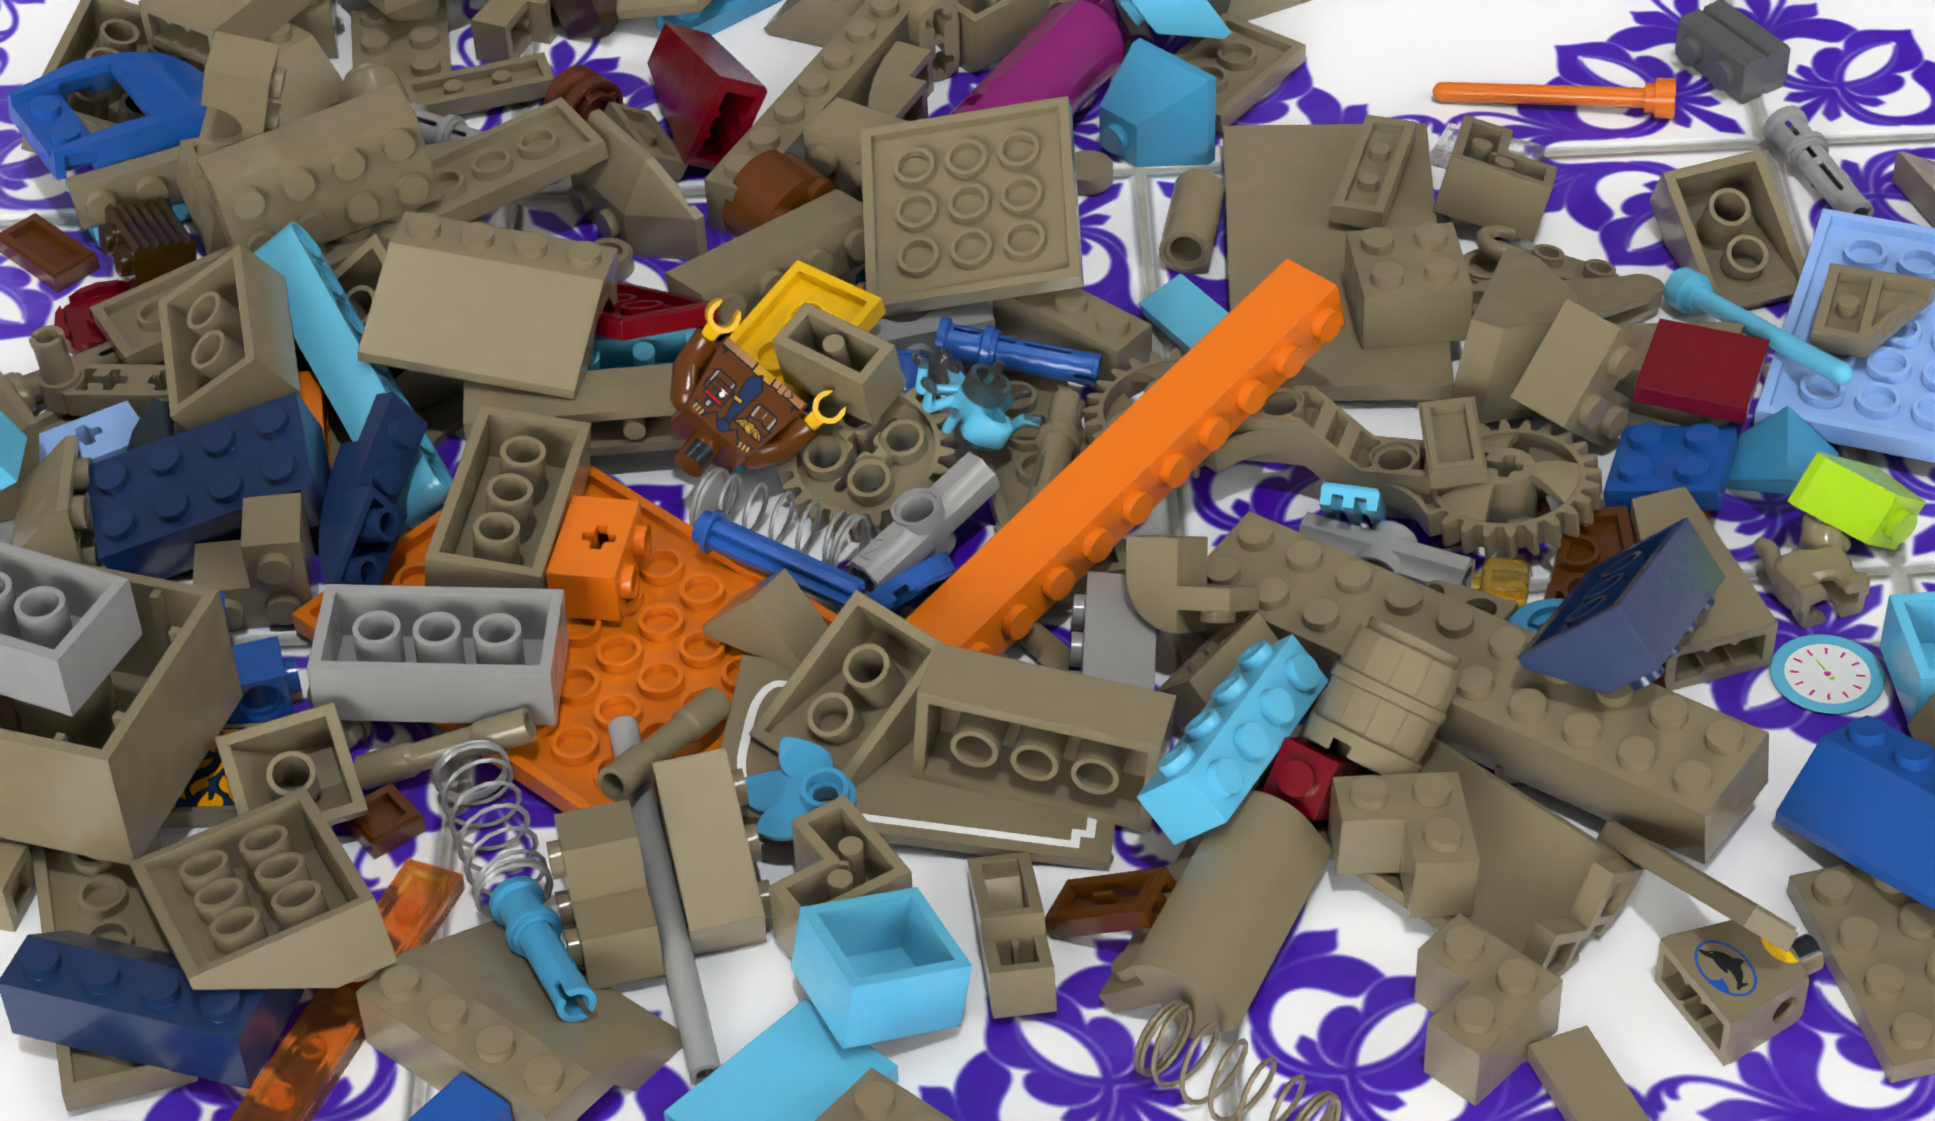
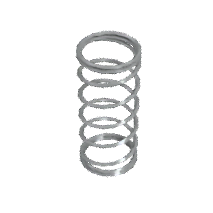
M715 467L704 475L695 489L690 504L689 521L692 527H694L699 517L700 506L706 490L719 474H722L724 477V485L717 500L716 510L720 509L726 512L728 520L733 517L739 505L743 489V481L739 473L731 475L729 470ZM736 478L738 479V490L730 510L734 494L733 479ZM760 482L752 489L744 507L742 526L747 528V518L752 500L758 489L763 487L764 500L758 517L750 528L752 531H755L759 526L767 508L769 489L766 482ZM787 491L780 496L771 515L768 538L773 539V531L779 508L784 499L790 496L789 513L780 534L775 539L777 542H780L786 534L793 518L796 500L792 491ZM813 500L806 506L797 527L795 550L805 553L813 542L820 525L822 507L819 500ZM816 505L817 516L813 530L807 542L800 550L801 534L806 517L811 508ZM840 509L833 515L824 537L822 562L837 568L843 541L857 521L861 523V538L857 554L870 543L871 525L866 516L855 513L848 517L846 509ZM843 514L844 521L839 526L832 540L827 559V549L833 526L838 517Z
M470 740L453 746L444 752L435 763L432 778L436 790L441 795L440 801L443 812L449 817L448 824L451 835L457 840L456 848L459 858L465 863L466 879L473 887L472 895L477 910L485 917L493 919L490 910L480 899L481 893L490 896L493 891L483 887L490 878L498 873L512 871L518 867H530L539 870L540 873L535 879L537 882L545 876L544 895L546 902L551 896L554 886L552 875L547 868L546 858L537 852L539 846L537 835L528 828L531 822L529 812L520 805L522 794L521 790L512 783L514 772L507 752L499 744L488 740ZM485 748L496 752L502 758V760L496 758L475 760L453 773L444 786L440 783L439 777L442 768L449 759L460 752ZM489 762L503 766L501 774L495 781L479 784L472 787L466 793H455L448 790L454 779L472 766ZM501 786H504L497 794L487 799L479 800L497 791ZM509 788L515 792L517 799L515 804H494L480 810L466 822L455 816L460 805L475 806L489 803L502 796ZM447 800L455 803L451 811L449 810ZM506 807L512 808L507 815L495 821L482 824L472 823L479 816L491 810ZM517 810L523 814L525 821L523 827L510 826L497 829L485 835L475 845L463 839L468 827L484 828L497 825L509 819ZM455 823L463 826L459 834L457 833ZM520 831L514 838L503 844L480 846L490 837L502 832ZM525 833L532 838L533 847L531 850L520 849L506 852L495 857L483 868L471 862L476 850L490 851L504 848L518 841ZM463 846L471 849L467 857L464 854ZM528 854L525 858H512L494 865L497 861L511 855ZM533 856H535L539 861L534 860V859H531V858H532ZM470 868L480 872L475 880L472 877Z

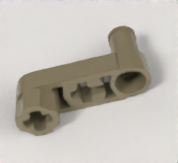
M53 325L38 328L32 332V338H29L30 346L34 351L40 369L37 381L45 405L53 413L87 416L127 400L138 417H141L152 398L169 402L165 365L75 364L71 360L63 329ZM173 420L175 429L180 424Z

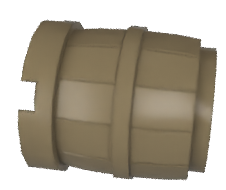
M1371 616L1366 627L1362 625L1358 627L1339 662L1335 661L1330 671L1333 675L1323 695L1317 714L1310 713L1300 734L1328 749L1329 747L1334 748V751L1346 756V758L1381 775L1421 773L1423 765L1419 764V761L1428 749L1439 726L1443 727L1448 717L1446 712L1462 674L1456 671L1461 659Z

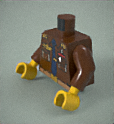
M722 298L713 299L707 304L705 309L707 324L703 329L697 328L672 365L670 400L676 410L670 419V426L686 440L675 454L674 459L682 471L697 478L701 477L712 463L716 467L729 470L730 474L740 465L756 471L785 463L819 435L818 428L823 423H836L842 419L846 412L845 406L833 418L824 417L820 413L819 402L833 391L826 390L816 396L812 405L813 410L806 416L802 412L808 405L727 335L719 342L717 338L720 333L734 331L741 321V312L737 309L727 324L719 325L714 322L713 314L723 301Z

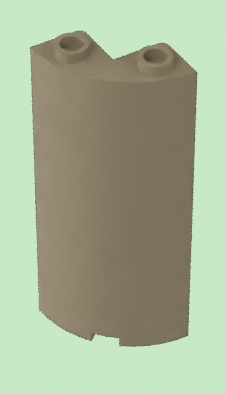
M1327 687L1323 688L1303 716L1305 723L1311 712L1317 714ZM1434 737L1419 761V764L1423 765L1421 773L1458 771L1480 858L1473 915H1465V917L1560 977L1579 961V954L1576 951L1581 941L1587 939L1591 933L1599 938L1602 937L1629 899L1644 869ZM1278 752L1250 790L1262 792ZM1362 766L1359 776L1381 774ZM1313 820L1312 825L1330 847L1327 832L1328 820ZM1399 873L1356 875L1407 909ZM1455 916L1422 917L1421 919L1440 930Z

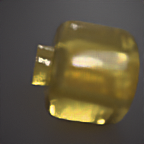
M1490 557L1484 561L1482 573H1473L1472 589L1517 602L1518 609L1528 604L1530 566L1525 560Z

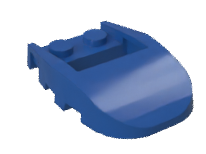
M155 52L116 53L76 60L8 92L9 118L55 179H67L66 171L89 165H92L96 170L120 163L121 160L142 157L180 146V140L199 137L207 110L206 106H201L204 73L185 61ZM118 81L145 117L125 121L91 134L68 105V94L89 88L93 94L113 89V82Z

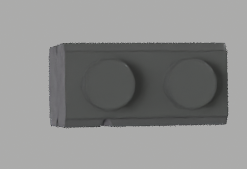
M1718 0L1706 5L1703 11L1697 9L1683 15L1680 21H1678L1675 55H1677L1680 62L1686 67L1695 68L1697 72L1710 80L1716 89L1724 90L1741 104L1760 97L1762 92L1767 94L1779 89L1786 82L1791 48L1726 1Z

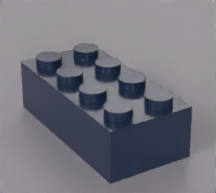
M295 392L89 465L90 484H88L98 559L108 569L160 579L194 569L195 544L241 540L243 498L301 492L309 528L320 525L324 495L330 477L322 426Z

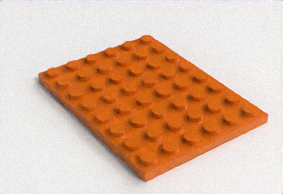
M590 465V474L583 496L640 500L643 524L651 526L652 544L648 559H640L638 565L639 586L637 595L634 599H627L620 621L567 617L569 645L556 725H536L537 740L535 742L505 750L509 757L510 765L513 768L514 779L562 812L617 802L608 798L598 785V773L615 759L608 732V725L613 719L620 716L634 717L638 722L643 741L668 722L679 708L707 687H714L722 691L731 705L739 672L738 664L742 660V655H755L704 635L703 625L736 595L770 577L713 550L708 554L701 552L699 544L693 542L691 538L694 527ZM442 509L398 539L381 585L425 586V555ZM324 591L292 613L295 630L312 642ZM807 597L829 626L837 614ZM728 717L698 741L689 743L670 759L720 749ZM431 722L446 733L473 724ZM497 753L488 756L480 755L484 759L496 758L502 760ZM492 763L493 765L502 770V765ZM652 777L651 779H652V784H653V788H654V779H653V777Z

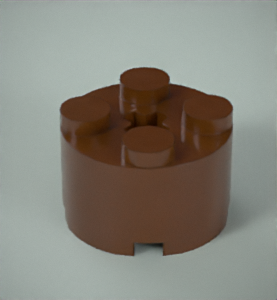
M768 150L754 157L737 174L733 184L739 188L732 202L725 199L722 211L723 224L727 233L732 238H736L828 192L840 189L835 182L798 156L790 152L782 154L778 150Z

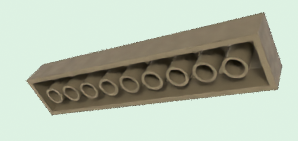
M1248 511L1207 556V584L1259 586V610L1236 612V620L1259 612L1278 640L1293 634L1305 651L1316 661L1319 669L1328 679L1325 687L1328 686L1333 675L1330 671L1335 661L1339 662L1349 641L1360 625L1366 627L1371 616L1461 659L1456 671L1462 674L1446 712L1448 717L1443 727L1439 726L1434 736L1435 738L1473 761L1495 770L1497 764L1503 767L1504 775L1606 821L1608 820L1612 823L1614 820L1636 834L1704 865L1768 783L1769 732L1654 683L1635 691L1628 684L1610 694H1605L1523 668L1517 657L1535 636V632L1251 511ZM1207 623L1206 632H1194L1192 634L1208 640L1222 625L1227 623Z

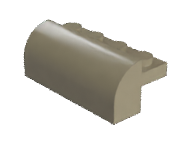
M1250 790L1226 823L1187 839L1176 861L1168 867L1177 884L1172 892L1162 893L1167 901L1162 910L1153 911L1157 919L1152 928L1136 929L1125 950L1115 958L1111 965L1112 973L1098 995L1099 998L1113 1014L1158 1003L1164 1006L1170 1001L1181 999L1183 1002L1188 1003L1192 1010L1193 1022L1188 1036L1189 1039H1194L1206 1024L1213 1021L1219 1023L1220 1033L1238 1029L1325 866L1332 849L1309 820L1296 808L1273 795ZM1183 1012L1174 1019L1179 1027ZM1214 1027L1210 1028L1204 1036L1214 1034Z

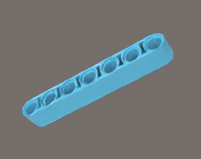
M290 222L253 254L285 277L293 337L353 442L358 441L377 394L394 392L410 408L412 407L388 366L358 361L357 352L365 326L317 243L298 223ZM426 431L396 504V507L407 516L405 524L412 529L444 506L453 481L451 474Z

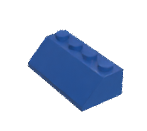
M1868 715L1854 719L1849 724L1822 736L1776 810V822L1935 910V749L1927 743L1917 741L1886 725L1884 721Z

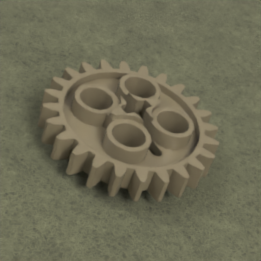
M914 386L906 394L904 388L874 425L847 412L836 423H823L818 428L819 435L792 459L781 463L782 465L777 467L784 493L792 491L796 500L795 510L799 519L809 503L813 500H819L822 507V516L818 531L831 521L836 512L840 509H846L848 517L855 513L866 516L871 529L874 528L876 535H879L886 528V525L894 521L891 508L900 495L915 488H929L958 462L955 450L959 446L955 431L953 430L950 434L942 432V426L949 415L948 412H941L939 410L925 413L922 409L924 395H919ZM811 396V397H810V400H811V402H812V405H813L814 399L816 398V397H814V396ZM822 400L819 402V411L824 417L833 418L841 411V409ZM906 448H912V449L907 450V451H901V450L906 449ZM834 464L833 466L824 468L827 465ZM874 488H879V489L876 490V491L867 492L868 490H871V489H874ZM787 496V502L790 504L791 498ZM816 505L811 508L807 515L813 527L817 516ZM843 514L838 517L833 526V538L844 521ZM857 521L851 528L856 542H860L861 523Z

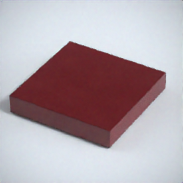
M1660 318L1634 387L1633 401L1745 424L1768 356L1770 340Z

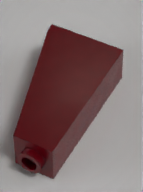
M665 23L647 64L683 163L713 170L752 127L767 95V89L710 33Z

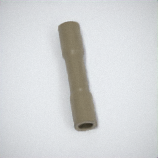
M707 687L679 708L663 726L641 743L632 745L598 773V785L601 791L614 801H622L653 777V762L672 758L689 743L698 741L728 717L730 703L726 695L714 687Z
M522 707L475 721L472 725L416 742H402L358 755L354 759V767L361 787L367 791L391 782L395 783L415 777L422 771L434 768L435 763L444 752L466 741L488 740L499 744L504 750L535 742L537 740L536 725L530 710L527 707ZM485 748L470 749L458 753L449 759L446 764L477 755L488 756L496 752Z

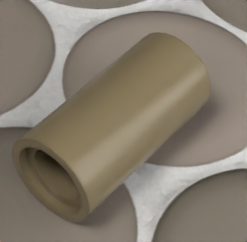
M1191 169L1183 172L1175 181L1159 247L1161 260L1173 271L1192 274L1203 270L1210 262L1225 197L1223 182L1210 171Z

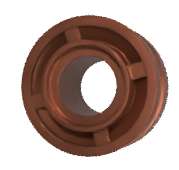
M575 65L562 71L553 80L546 92L543 104L545 105L562 97L587 122L590 112L597 109L604 112L609 101L623 105V97L616 84L600 76L587 66Z

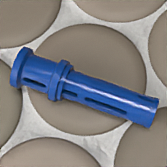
M944 316L941 318L937 329L933 351V363L943 366L948 361L977 367L979 373L986 374L989 369L993 372L995 369L1010 370L1037 377L1073 382L1079 385L1090 386L1091 388H1096V382L1099 380L1102 367L1100 362L1103 359V353L1080 351L1031 340L1016 339L1002 335V330H998L997 326L987 325L983 330L953 324L952 318Z

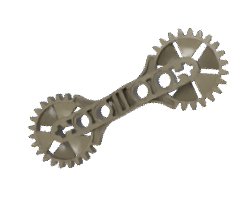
M1173 348L1169 358L1163 359L1155 351L1150 352V362L1144 364L1134 358L1129 359L1130 370L1124 371L1112 368L1110 370L1112 381L1098 380L1096 382L1097 393L1087 394L1088 407L1083 408L1088 446L1133 404L1129 398L1142 391L1145 393L1182 358L1178 348ZM1282 384L1266 400L1264 406L1257 413L1250 415L1229 435L1227 441L1220 449L1213 451L1190 473L1196 479L1200 476V467L1207 466L1218 473L1242 460L1306 466L1324 482L1378 489L1387 508L1386 517L1414 519L1429 537L1442 534L1443 545L1446 547L1462 541V552L1466 555L1477 547H1483L1486 559H1490L1498 549H1505L1508 557L1515 559L1518 548L1524 547L1536 556L1540 552L1539 544L1547 542L1555 548H1560L1562 533L1577 538L1580 536L1579 523L1592 524L1594 522L1593 510L1601 509V494H1603L1602 472L1598 468V457L1596 454H1588V443L1586 441L1573 443L1571 431L1553 436V424L1550 423L1535 431L1532 430L1531 421L1525 420L1518 429H1511L1506 419L1501 420L1498 430L1493 431L1485 424L1480 423L1488 471L1487 483L1431 489L1423 440L1374 436L1316 387ZM1550 495L1560 505L1555 510L1535 518L1538 514V499ZM1358 499V502H1365V503H1366V501H1367V500H1360V499Z

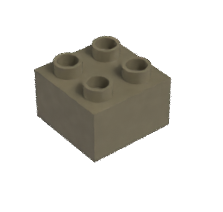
M73 562L129 579L143 635L73 717L0 695V838L84 855L94 860L130 865L129 862L142 857L211 748L215 737L219 735L240 702L243 693L219 590Z

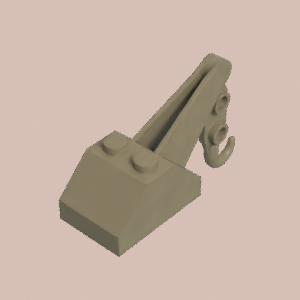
M1504 225L1484 226L1477 231L1475 243L1481 253L1497 262L1498 265L1471 318L1450 399L1475 396L1479 424L1540 415L1510 396L1566 299L1577 303L1613 324L1636 323L1657 314L1665 289L1664 283L1658 278L1647 274L1619 276L1616 273V268L1607 261L1600 259H1590L1587 261L1566 256L1561 249L1553 245L1538 244L1532 250H1526L1494 239L1495 237L1514 238L1517 234L1516 229Z

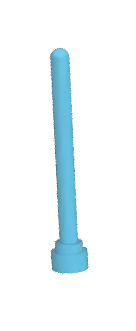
M1682 267L1675 270L1667 279L1664 286V299L1669 306L1688 315L1705 312L1721 322L1744 324L1745 335L1770 340L1769 348L1838 385H1844L1851 381L1853 370L1850 365L1717 295L1713 291L1710 280L1696 270Z

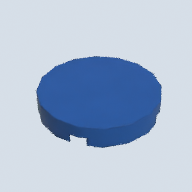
M940 553L900 573L866 596L899 615L901 614L900 611L921 598L924 600L956 572V569L952 565L953 562L948 553Z

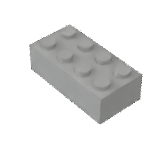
M0 541V695L73 717L143 635L130 581L121 576Z
M326 584L307 665L313 708L334 702L339 720L474 723L484 718L527 707L533 716L535 725H556L569 645L564 589Z

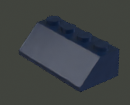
M1686 517L1590 567L1517 658L1523 668L1605 694H1610L1628 684L1634 691L1639 690L1664 674L1665 669L1662 664L1682 649V645L1679 642L1680 639L1699 625L1696 617L1714 604L1715 601L1712 595L1724 580L1725 575Z
M71 930L28 934L0 977V994L13 1034L144 1065L169 1069L170 1071L246 1089H251L304 993V989L192 990L175 954Z

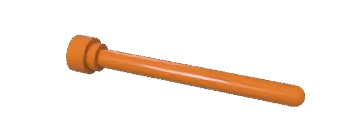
M1656 78L1655 83H1645V88L1439 82L1433 87L1432 93L1434 98L1440 102L1644 108V113H1654V118L1674 119L1676 78Z

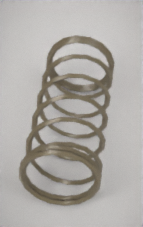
M1181 999L1166 1003L1150 1018L1141 1032L1134 1052L1135 1070L1146 1078L1153 1077L1154 1082L1162 1088L1174 1087L1179 1084L1182 1099L1189 1105H1201L1208 1102L1211 1118L1215 1121H1234L1235 1119L1242 1121L1243 1115L1259 1101L1272 1082L1277 1069L1276 1058L1270 1056L1263 1059L1255 1068L1241 1094L1237 1113L1230 1117H1220L1215 1113L1213 1107L1214 1098L1230 1084L1242 1067L1248 1053V1041L1245 1038L1235 1041L1226 1050L1213 1074L1208 1096L1193 1100L1186 1094L1185 1081L1196 1073L1210 1056L1217 1043L1220 1026L1217 1021L1206 1024L1197 1033L1188 1048L1181 1067L1180 1078L1173 1082H1164L1158 1075L1166 1070L1181 1052L1190 1034L1193 1022L1191 1006L1188 1003L1183 1002ZM1183 1012L1181 1024L1173 1042L1157 1061L1160 1045L1173 1020ZM1165 1021L1155 1041L1151 1056V1067L1145 1069L1144 1061L1149 1044L1160 1025ZM1214 1027V1034L1210 1044L1202 1057L1187 1072L1189 1061L1196 1046L1204 1034ZM1242 1044V1052L1236 1065L1223 1083L1216 1088L1224 1065L1231 1054ZM1271 1062L1270 1071L1260 1090L1245 1105L1254 1081L1262 1069ZM1304 1074L1292 1077L1277 1097L1268 1121H1275L1284 1098L1293 1085L1300 1080V1086L1294 1099L1277 1121H1285L1294 1111L1305 1090L1306 1077ZM1330 1090L1316 1094L1299 1111L1294 1121H1309L1319 1107L1328 1100L1329 1104L1320 1121H1339L1342 1111L1340 1097Z

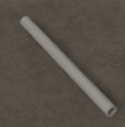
M620 716L609 723L608 732L615 758L632 745L642 742L638 722L634 717ZM650 778L624 800L629 799L639 835L646 885L658 925L664 970L689 1076L692 1082L699 1084L719 1068L721 1064L652 779Z

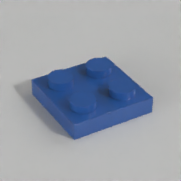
M1642 423L1636 426H1626L1621 434L1603 490L1606 507L1627 506L1628 509H1631L1633 498L1685 486L1701 510H1720L1738 447L1736 426H1716L1710 423H1699L1693 426H1659L1655 423Z

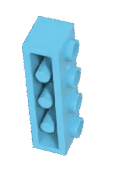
M1293 634L1270 645L1266 640L1258 641L1238 657L1237 665L1228 677L1211 693L1212 698L1200 714L1188 723L1184 729V735L1175 747L1159 761L1158 769L1137 795L1138 800L1174 845L1222 825L1230 819L1279 751L1284 738L1289 737L1328 683V679L1319 669L1316 661L1305 651Z

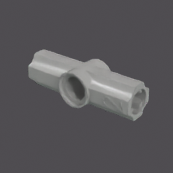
M968 452L929 488H915L900 495L891 508L894 521L845 565L848 573L863 579L866 583L865 594L868 595L890 579L930 557L945 552L949 555L956 544L954 531L1001 488L996 473L985 464L982 458Z
M1307 512L1300 523V533L1424 586L1430 581L1439 580L1470 588L1475 572L1476 559L1418 543L1413 532L1397 522L1382 521L1375 524L1371 529Z

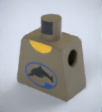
M1729 920L1661 938L1654 982L1722 1065L1726 1066L1800 1019L1804 1013L1809 985L1808 975L1823 968L1824 957L1819 944L1809 934L1796 937L1789 951L1785 952L1740 924Z

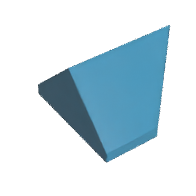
M1786 406L1737 436L1738 447L1726 489L1791 494L1817 452L1838 457L1839 453L1795 411Z

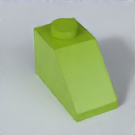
M1821 452L1816 453L1787 500L1796 508L1865 544L1896 550L1899 544L1904 542L1913 533L1918 522L1917 516L1926 501L1877 466Z

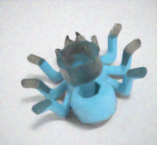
M941 346L935 347L928 361L919 351H913L912 361L918 367L915 390L919 395H924L922 403L924 412L932 413L952 406L942 426L943 433L950 434L961 420L960 431L967 446L980 451L997 452L1003 448L1010 436L1025 425L1041 427L1045 424L1046 417L1041 415L1024 413L1011 421L1004 414L1016 401L1029 397L1032 390L1029 387L1014 390L1008 395L1011 390V384L1007 377L1001 373L1006 367L1003 361L997 360L992 366L975 364L966 374L961 360L957 359L954 361L948 347L945 352H943ZM936 395H946V397L935 400Z

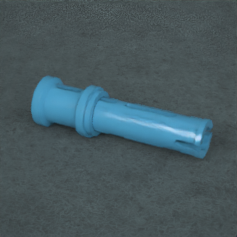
M514 876L505 879L496 886L490 895L488 903L490 914L499 925L506 927V941L512 951L517 955L527 958L553 1002L557 1015L568 1023H577L585 1020L588 1015L583 1010L579 1000L582 998L586 1007L593 1012L596 1008L597 998L561 940L563 930L561 919L551 907L544 905V891L535 879L528 876Z

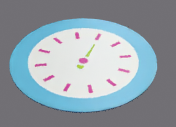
M1816 634L1793 639L1776 651L1772 658V664H1770L1771 679L1777 690L1792 703L1818 713L1846 714L1864 709L1879 698L1885 685L1883 667L1872 652L1852 640L1834 635Z

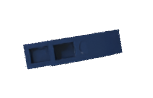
M394 392L376 395L358 441L341 443L324 495L319 529V562L324 585H381L407 516L396 507V504L428 423Z

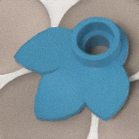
M794 737L781 738L779 744L780 770L745 777L749 805H746V807L757 815H761L756 826L758 836L773 841L793 840L791 820L828 803L819 802L822 799L829 798L834 800L846 795L855 807L857 805L856 789L852 781L842 771L833 768L831 755L827 750L807 740Z

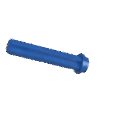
M720 509L715 510L713 513L708 510L703 511L694 525L692 541L699 544V550L705 554L713 550L769 576L786 568L801 590L841 608L844 607L855 590L865 594L866 583L863 579L728 520L726 512Z

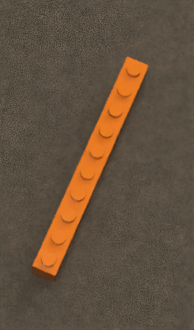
M1288 258L1283 261L905 620L946 645L1001 656L1016 640L1026 636L1033 627V624L1057 601L1064 599L1070 593L1074 584L1096 563L1105 560L1113 547L1136 525L1143 523L1150 515L1152 509L1174 488L1184 484L1190 473L1213 451L1220 449L1227 441L1229 435L1250 415L1257 413L1264 406L1266 400L1287 379L1296 376L1304 363L1314 353L1338 335L1341 327L1346 324L1338 285Z

